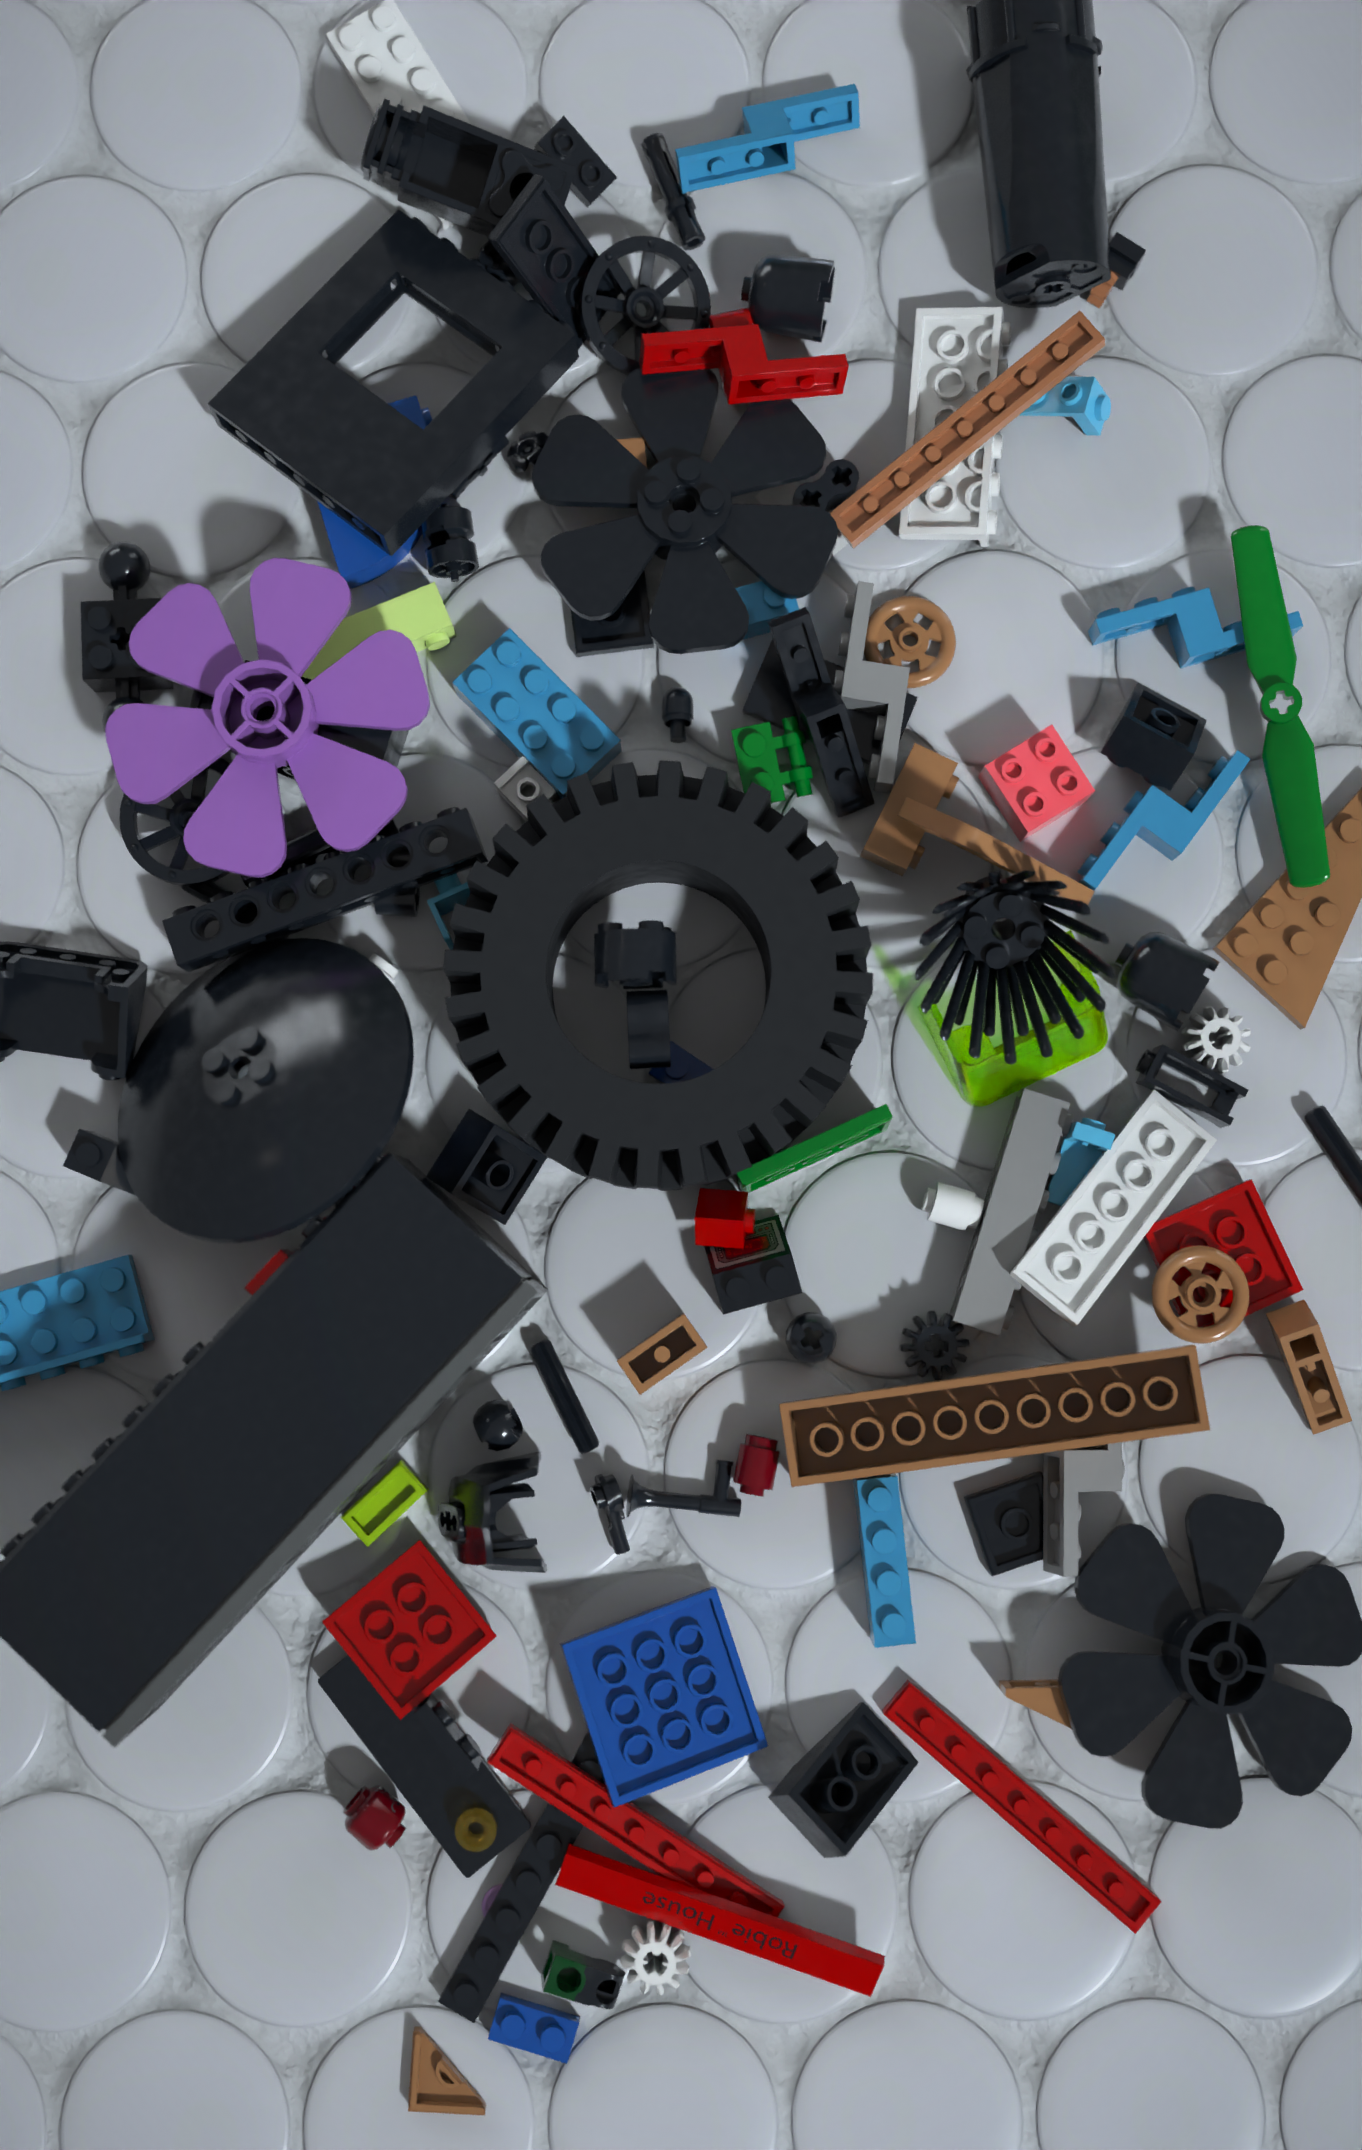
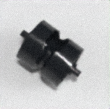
M447 503L440 505L441 508H437L421 525L423 540L426 544L430 545L425 550L429 575L433 577L451 578L452 582H457L459 577L471 574L479 568L476 544L469 540L474 536L472 514L466 508L449 507Z

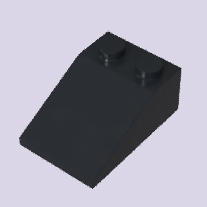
M860 1702L791 1768L768 1798L823 1858L846 1857L919 1762L864 1702Z

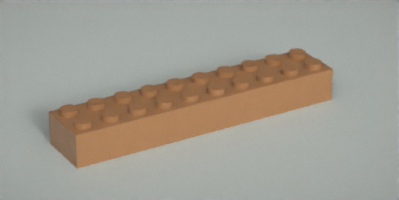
M1184 1345L837 1394L779 1404L791 1487L1210 1430L1196 1345Z

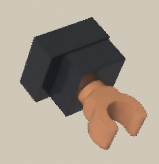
M1118 232L1115 233L1109 243L1111 278L1092 288L1086 300L1099 309L1113 286L1121 291L1124 289L1129 279L1133 277L1140 266L1146 249Z

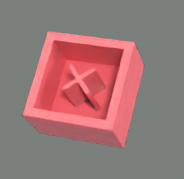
M1052 724L985 765L978 776L1020 842L1086 802L1095 792V789Z

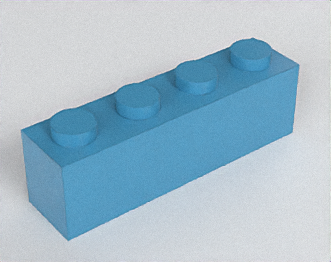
M892 1473L853 1479L870 1639L875 1648L916 1644L898 1476Z

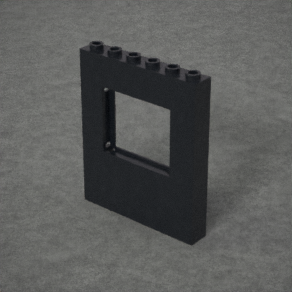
M398 209L211 399L208 406L217 425L392 557L579 358L576 334L566 322L562 320L556 321L546 314L539 303L532 299L528 301L516 293L508 281L504 279L498 280L489 274L478 260L474 258L468 259L458 252L453 243L448 239H440L431 233L420 219L416 217L411 219ZM391 281L396 286L393 290L391 288ZM404 293L493 356L424 430L335 365ZM324 350L328 355L327 358L322 356Z

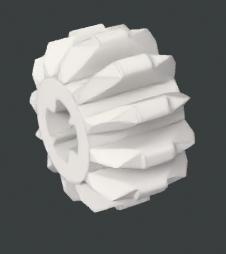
M1208 1006L1203 1009V1016L1195 1013L1189 1017L1193 1027L1183 1028L1181 1034L1190 1038L1191 1041L1182 1044L1181 1049L1182 1051L1193 1049L1195 1054L1190 1057L1191 1060L1197 1063L1203 1060V1066L1210 1070L1216 1067L1220 1074L1229 1071V1064L1236 1067L1243 1063L1239 1053H1247L1251 1048L1247 1043L1241 1041V1038L1251 1034L1250 1029L1239 1030L1237 1027L1242 1022L1243 1016L1237 1015L1229 1020L1230 1011L1228 1007L1224 1006L1216 1013L1212 1006ZM1215 1032L1219 1033L1217 1039L1222 1038V1045L1216 1048L1212 1046L1215 1041H1209V1035Z
M653 1919L647 1920L646 1932L637 1925L632 1927L631 1934L633 1939H624L622 1942V1950L627 1954L621 1957L620 1965L622 1968L630 1969L627 1974L629 1984L641 1980L640 1992L643 1994L649 1991L650 1985H656V1992L661 1996L664 1994V1983L667 1982L671 1987L677 1989L680 1985L678 1975L688 1974L689 1964L685 1959L691 1956L690 1946L682 1944L684 1940L682 1930L670 1934L671 1926L662 1923L661 1929H655V1921ZM652 1952L655 1956L663 1953V1960L659 1962L658 1959L652 1958L649 1961L648 1953Z

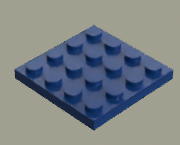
M716 1587L706 1588L560 1643L601 1774L614 1808L768 1747Z

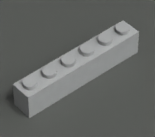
M1025 1088L1017 1092L984 1199L981 1218L975 1229L949 1313L952 1315L951 1321L999 1336L1002 1328L1006 1330L1009 1328L1014 1314V1306L1009 1305L1013 1291H1019L1022 1286L1009 1273L1037 1238L1038 1229L1033 1228L1037 1213L1043 1214L1050 1194V1191L1045 1190L1049 1174L1055 1175L1061 1159V1153L1057 1152L1056 1149L1060 1136L1066 1137L1072 1124L1073 1114L1068 1113L1069 1102Z

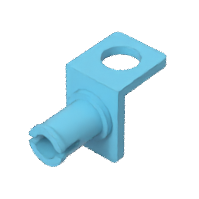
M457 873L434 881L439 895L427 900L440 932L450 950H453L454 943L442 916L452 912L456 903L465 906L470 895L468 883L461 884Z

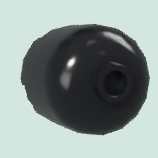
M769 254L763 257L756 264L752 277H744L741 301L748 302L752 323L758 324L759 328L766 332L822 343L827 325V320H823L825 302L831 303L835 274L834 261L781 254Z
M1150 932L1142 936L1134 946L1126 943L1115 961V964L1121 967L1117 976V988L1121 996L1172 1029L1179 1031L1184 1022L1177 1019L1181 1010L1187 1014L1191 1012L1210 980L1203 975L1205 970L1208 968L1215 971L1220 962L1167 934Z

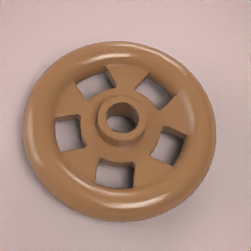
M916 596L897 597L883 603L869 617L864 647L866 661L902 666V661L912 662L917 660L919 671L909 672L907 688H918L934 682L950 666L956 648L955 632L946 613L935 603ZM918 613L927 617L932 622L928 630L913 622ZM897 614L904 623L899 624L893 631H890L884 623L890 617ZM911 635L915 637L917 644L907 646L903 642V637ZM929 640L940 643L937 657L925 654L929 646ZM889 641L890 649L894 656L883 659L879 652L878 644Z
M1189 1246L1171 1254L1158 1268L1152 1284V1303L1158 1319L1174 1336L1191 1343H1212L1230 1335L1243 1321L1249 1305V1286L1241 1267L1228 1254L1209 1246ZM1205 1263L1213 1264L1221 1269L1216 1281L1212 1277L1201 1273ZM1184 1266L1191 1273V1276L1186 1278L1180 1287L1172 1280V1277ZM1199 1286L1205 1290V1298L1201 1302H1197L1193 1298V1291ZM1221 1289L1233 1291L1230 1308L1219 1306ZM1179 1296L1181 1304L1186 1309V1312L1179 1316L1174 1314L1169 1304V1301ZM1212 1313L1214 1325L1208 1327L1197 1326L1196 1315Z

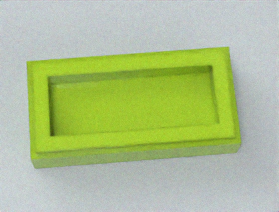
M400 1460L340 1518L368 1547L425 1494L429 1488L403 1460Z

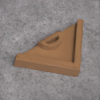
M415 2026L412 2042L408 2111L485 2116L486 2102L420 2026Z

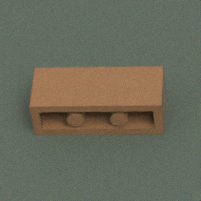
M914 743L860 857L902 877L908 867L916 869L925 851V848L920 846L919 843L926 830L897 815L906 797L933 809L937 808L942 797L949 799L959 780V777L953 775L958 763Z

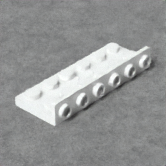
M1002 307L916 308L905 452L1008 369V359H1002L1003 347L1010 346L1011 322H1004ZM996 433L901 510L900 539L979 540L980 547L989 546V535H996L997 510H991L992 497H999L1000 472H994L995 459H1002L1003 435H997Z

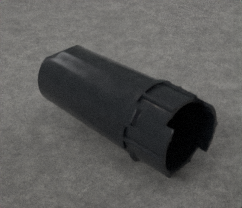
M981 0L975 7L967 6L971 64L966 69V73L974 88L995 294L1001 302L1015 307H1054L1111 278L1099 87L1101 65L1098 67L1097 57L1101 54L1103 45L1095 34L1093 0Z

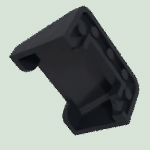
M0 942V1062L4 1061L5 1057L10 1056L16 1050L91 1060V1070L99 1074L101 1079H125L130 1072L134 1059L147 983V965L142 961L19 942Z

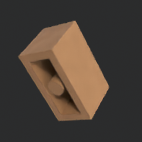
M682 1313L618 1358L617 1363L641 1395L708 1347L685 1313Z

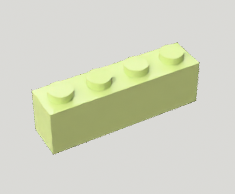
M435 582L344 618L302 677L313 680L369 636L379 631L394 630L404 634L411 640L416 652L426 648L431 651L448 645L450 639L456 637V633Z

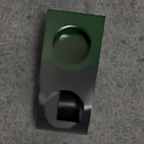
M553 1940L541 1974L543 1992L587 2006L592 2005L603 2009H613L625 1972L614 1963L569 1950L568 1945Z

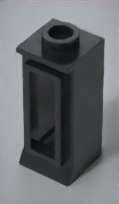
M1163 1044L1153 1048L1152 1052L1147 1049L1136 1067V1071L1140 1072L1136 1084L1150 1090L1155 1089L1163 1097L1203 1117L1219 1128L1231 1125L1234 1118L1229 1116V1113L1236 1099L1245 1097L1248 1089ZM1162 1064L1218 1093L1211 1107L1155 1079Z

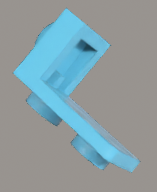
M1067 376L1019 416L1073 417L1085 435L1100 436L1104 421L1110 416L1111 401L1095 377Z
M1082 1118L1081 1123L1074 1122L1071 1124L1067 1136L1063 1137L1059 1150L1061 1159L1055 1175L1051 1176L1047 1189L1050 1191L1049 1203L1062 1206L1101 1156L1102 1152L1111 1150L1115 1134L1105 1131L1106 1124L1089 1118Z

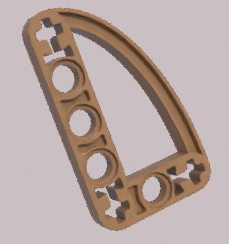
M906 797L897 815L1013 875L1023 870L1036 872L1033 877L1025 879L1027 882L1058 880L1065 883L1068 887L1056 889L1061 892L1057 896L1083 901L1088 905L1095 893L1094 890L993 836L911 798Z

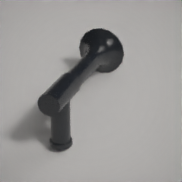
M716 1460L713 1496L702 1494L698 1496L647 1489L639 1485L634 1480L632 1474L627 1493V1518L632 1511L643 1507H663L739 1517L741 1499L728 1497L731 1469L734 1462Z

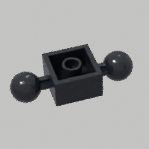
M116 542L109 545L102 552L99 559L98 568L103 582L113 590V600L81 602L82 680L95 693L116 692V699L106 707L103 714L102 723L104 731L108 718L119 707L133 703L146 704L140 700V690L174 689L173 681L141 668L130 653L128 642L132 630L161 600V598L137 599V591L147 583L151 568L146 553L140 547L130 542Z

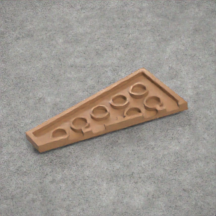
M1362 787L1324 827L1330 878L1326 882L1313 887H1294L1290 884L1286 868L1213 947V950L1299 1029L1306 1027L1362 898Z

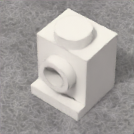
M524 756L494 782L497 792L526 822L528 821L526 805L542 794L546 796L551 804L558 799L556 790L529 764ZM526 785H532L536 789L531 797H525L521 794V790Z

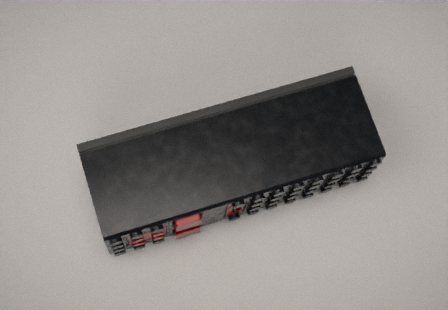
M389 1151L385 1155H380L367 1171L365 1177L333 1204L335 1208L328 1216L322 1218L318 1215L304 1228L301 1234L306 1239L301 1243L299 1249H296L293 1253L289 1249H280L244 1287L252 1297L212 1338L213 1341H209L206 1345L200 1341L194 1345L182 1358L186 1367L174 1376L171 1373L165 1376L152 1390V1393L156 1396L153 1402H150L144 1408L141 1405L136 1407L122 1422L126 1430L114 1440L109 1437L93 1452L91 1456L96 1462L84 1471L81 1469L77 1470L62 1485L61 1489L66 1494L54 1503L47 1502L35 1513L30 1521L36 1526L27 1531L23 1536L20 1533L17 1534L0 1551L5 1557L4 1560L0 1561V1637L98 1733L104 1729L106 1732L102 1736L114 1748L169 1699L548 1291L537 1279L531 1280L534 1277L407 1158Z

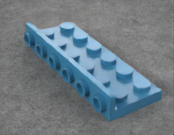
M132 1255L121 1256L0 1291V1387L2 1392L27 1385L25 1377L38 1373L41 1380L66 1374L64 1366L79 1362L81 1369L104 1363L103 1355L118 1351L121 1358L144 1351L143 1343L155 1340Z

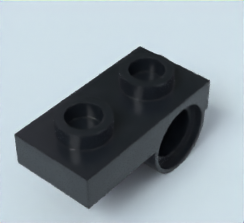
M565 116L534 146L535 151L577 167L570 188L587 208L617 178Z

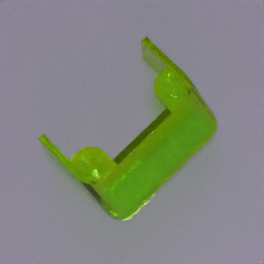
M1071 930L1066 932L1075 939ZM1053 942L1101 996L1099 986L1092 972ZM1061 983L1059 988L1084 1029L1083 1037L1078 1040L1075 1039L1061 1016L1058 1024H1052L1050 1021L1045 1023L1053 1049V1054L1050 1057H1042L1032 1029L1026 1036L1019 1035L1015 1037L1017 1061L1014 1064H1007L1004 1061L1003 1044L993 1047L989 1037L984 1032L982 1035L980 1057L975 1059L969 1055L971 1025H966L952 1031L947 1041L942 1040L939 1032L943 1017L937 1005L933 1004L926 1014H923L921 1004L918 1006L919 1012L962 1099L973 1107L987 1106L1100 1052L1108 1040L1104 1011H1098L1086 997L1083 1002H1077L1064 984Z

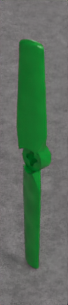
M1250 525L1233 531L1231 533V542L1247 665L1263 695L1260 700V712L1262 717L1268 722L1262 759L1290 884L1299 888L1313 887L1326 882L1330 878L1314 744L1298 716L1302 707V696L1300 691L1293 685L1297 656L1268 528L1264 526ZM1277 694H1282L1284 700H1291L1292 702L1286 708L1285 714H1279L1278 708H1270L1269 704L1275 701Z

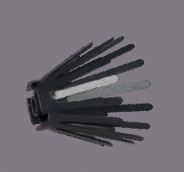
M1023 870L1007 878L1002 877L1001 871H994L976 882H965L959 885L956 889L966 891L964 895L942 902L934 908L933 914L946 911L942 915L945 918L926 930L921 935L919 944H922L924 947L930 945L953 924L954 926L917 968L915 981L922 979L955 940L956 942L921 1002L923 1014H926L933 1004H937L940 1001L963 958L939 1034L942 1040L947 1041L950 1038L954 1023L956 1025L963 1024L976 974L977 981L969 1043V1055L975 1059L979 1058L981 1054L983 1032L986 1036H993L995 1034L996 986L998 990L1004 1061L1007 1064H1014L1017 1061L1012 1009L1017 1033L1020 1036H1026L1029 1033L1024 1002L1042 1057L1048 1058L1053 1054L1051 1042L1032 984L1049 1021L1052 1024H1058L1062 1016L1073 1037L1077 1040L1083 1037L1084 1029L1046 963L1077 1002H1083L1086 997L1098 1011H1104L1106 1007L1105 1000L1053 943L1055 942L1091 972L1097 974L1100 971L1109 978L1114 977V969L1111 965L1050 921L1052 920L1094 941H1099L1103 944L1110 943L1105 933L1047 906L1051 905L1082 915L1091 914L1090 907L1085 902L1057 896L1061 892L1056 889L1068 887L1065 883L1058 880L1025 882V879L1036 874V872ZM1001 918H1007L1006 920H1003V921H996V920L1001 919Z

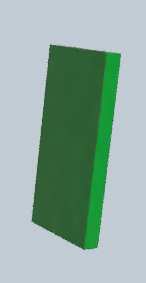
M887 1104L736 1173L740 1190L748 1193L753 1192L886 1131L893 1117Z

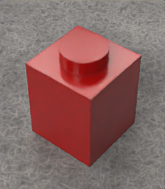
M700 1188L695 1212V1245L744 1249L746 1233H753L755 1226V1209L748 1208V1192Z

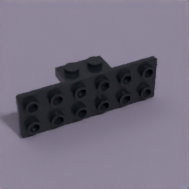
M349 1655L318 1679V1684L464 1877H471L530 1829L531 1822L481 1758V1750L475 1740L468 1733L464 1735L456 1725L454 1713L443 1700L438 1701L434 1694L431 1693L399 1720Z

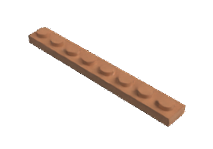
M1078 311L831 511L830 514L836 521L840 534L854 549L1105 346V338L1085 315Z

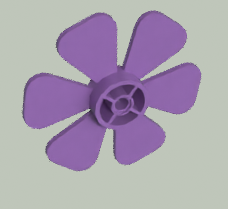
M272 558L262 562L254 570L250 578V597L259 660L244 662L218 602L209 590L198 584H182L170 590L136 624L130 634V653L141 668L157 676L214 697L211 710L142 703L125 704L111 714L105 727L106 742L117 781L122 791L129 798L144 805L156 804L166 799L230 749L235 753L236 757L189 819L184 829L183 842L187 853L196 862L206 867L248 877L263 878L271 875L282 866L286 858L287 842L277 768L290 766L320 835L328 845L339 851L350 852L359 850L368 844L401 810L406 802L408 793L406 779L397 767L389 762L317 735L319 724L404 731L420 725L427 717L430 708L429 692L417 652L409 638L394 630L379 631L369 636L308 684H304L301 676L347 615L351 607L352 594L347 581L338 572L329 568L286 558ZM265 706L275 707L272 718L263 722L257 721V713Z

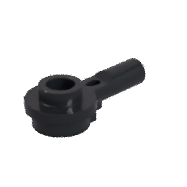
M602 1474L596 1475L595 1485L590 1486L593 1502L598 1510L604 1508L609 1522L608 1532L615 1554L626 1553L630 1550L622 1523V1520L625 1519L623 1512L625 1507L619 1485L613 1474L606 1477Z

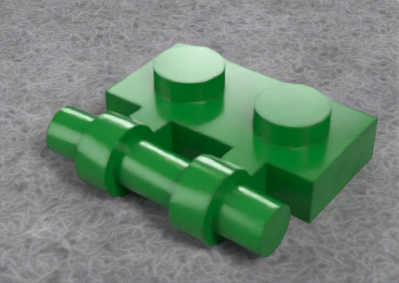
M797 716L782 719L784 735L773 737L770 722L731 730L744 793L747 792L751 783L754 782L770 791L772 804L785 801L783 785L794 783L797 798L812 795L810 779L813 778L811 766H807L803 748L806 738L804 731H800ZM787 748L792 770L780 772L776 750Z

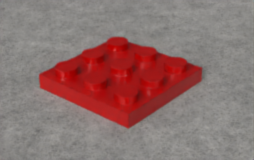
M1252 1179L1243 1181L1157 1220L1143 1238L1157 1269L1171 1254L1189 1246L1202 1245L1213 1247L1232 1257L1244 1272L1249 1286V1305L1245 1316L1303 1290ZM1205 1263L1201 1273L1212 1277L1216 1281L1221 1269L1213 1264ZM1183 1266L1174 1274L1172 1280L1181 1287L1183 1281L1191 1276V1273ZM1200 1286L1195 1288L1193 1298L1197 1302L1203 1301L1205 1290ZM1221 1289L1219 1306L1230 1308L1233 1291ZM1179 1296L1173 1298L1172 1301L1178 1314L1185 1313L1186 1309L1181 1304ZM1212 1313L1196 1315L1198 1327L1214 1325Z
M418 1540L322 1621L399 1720L497 1637L421 1540Z

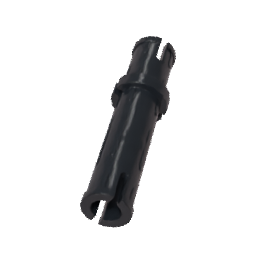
M661 133L652 134L643 140L644 143H641V147L649 161L652 173L666 204L664 211L668 220L673 222L683 249H696L704 243L703 241L706 238L695 216V203L692 197L681 191L678 170L670 155L664 135Z

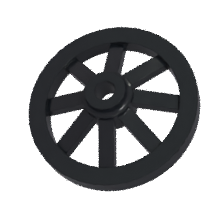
M635 236L610 246L591 264L580 290L579 314L585 337L594 352L613 369L629 375L635 369L640 368L642 334H647V329L652 333L669 332L660 322L661 318L693 320L691 330L706 329L709 327L708 317L711 315V302L708 286L701 270L683 249L661 238ZM642 253L638 285L635 290L617 259L628 254ZM655 255H658L671 262L678 270L654 290L650 286ZM606 270L609 271L625 297L624 300L596 295L599 282ZM687 280L692 292L694 307L664 305L662 299ZM637 303L644 305L646 309L645 316H640L637 313ZM596 309L622 313L623 318L603 335L597 321ZM630 328H634L635 360L622 355L612 347Z
M218 758L193 778L190 799L185 798L180 789L169 796L175 804L172 809L155 804L144 805L133 801L124 793L119 817L122 838L134 860L151 875L175 885L198 886L219 880L230 873L206 866L198 869L183 870L189 856L183 842L184 829L205 798L208 771H214L222 776L230 763L222 758ZM137 813L168 821L171 826L140 839L137 828ZM181 837L169 867L156 861L147 852L175 838Z

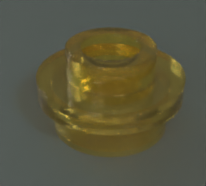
M482 1808L466 1810L460 1815L455 1826V1836L458 1843L464 1849L471 1852H480L487 1849L495 1840L497 1833L494 1817ZM473 1822H478L483 1826L484 1832L480 1835H474L470 1832L469 1825Z

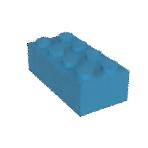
M510 628L452 682L457 696L519 759L522 756L525 757L529 764L556 790L559 799L567 796V780L587 773L591 781L622 752L621 740Z

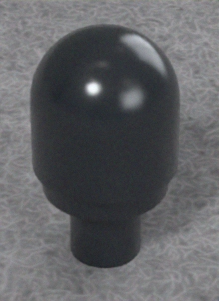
M674 687L669 689L663 696L662 719L664 725L670 728V741L673 743H683L686 741V727L692 724L694 718L693 698L686 689Z

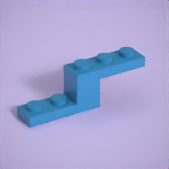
M850 84L742 107L744 135L675 149L679 185L682 193L796 169L794 142L860 128L859 92L856 85Z
M1187 587L1174 592L1171 595L1172 598L1159 602L1157 597L1144 599L1136 603L1134 609L1123 612L1120 611V608L1105 610L1097 615V619H1095L1088 630L1092 645L1167 625L1180 669L1245 651L1242 621L1232 623L1222 630L1209 588L1196 591L1195 587ZM1299 611L1287 614L1292 637L1303 627Z
M1239 750L1228 759L1221 756L1207 774L1212 778V781L1205 790L1198 787L1186 802L1185 807L1154 785L1144 794L1137 790L1123 808L1128 815L1122 824L1119 825L1114 821L1100 841L1105 844V847L1096 857L1091 853L1077 871V873L1083 876L1079 883L1095 890L1135 835L1171 861L1176 859L1188 846L1250 761V758Z

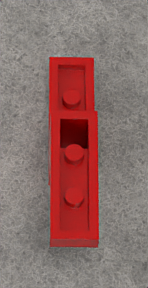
M758 324L642 334L639 358L642 375L719 368L728 404L843 394L849 367L845 354L768 361Z

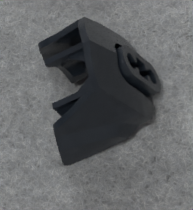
M541 1452L477 1465L467 1474L451 1479L448 1492L449 1502L440 1503L438 1507V1525L441 1534L444 1537L450 1538L454 1555L460 1563L483 1566L489 1570L547 1572V1564L543 1562V1559L493 1557L495 1552L530 1549L537 1545L536 1538L524 1539L523 1534L505 1535L498 1531L495 1516L496 1512L512 1499L535 1497V1490H532L528 1483H512L538 1475Z

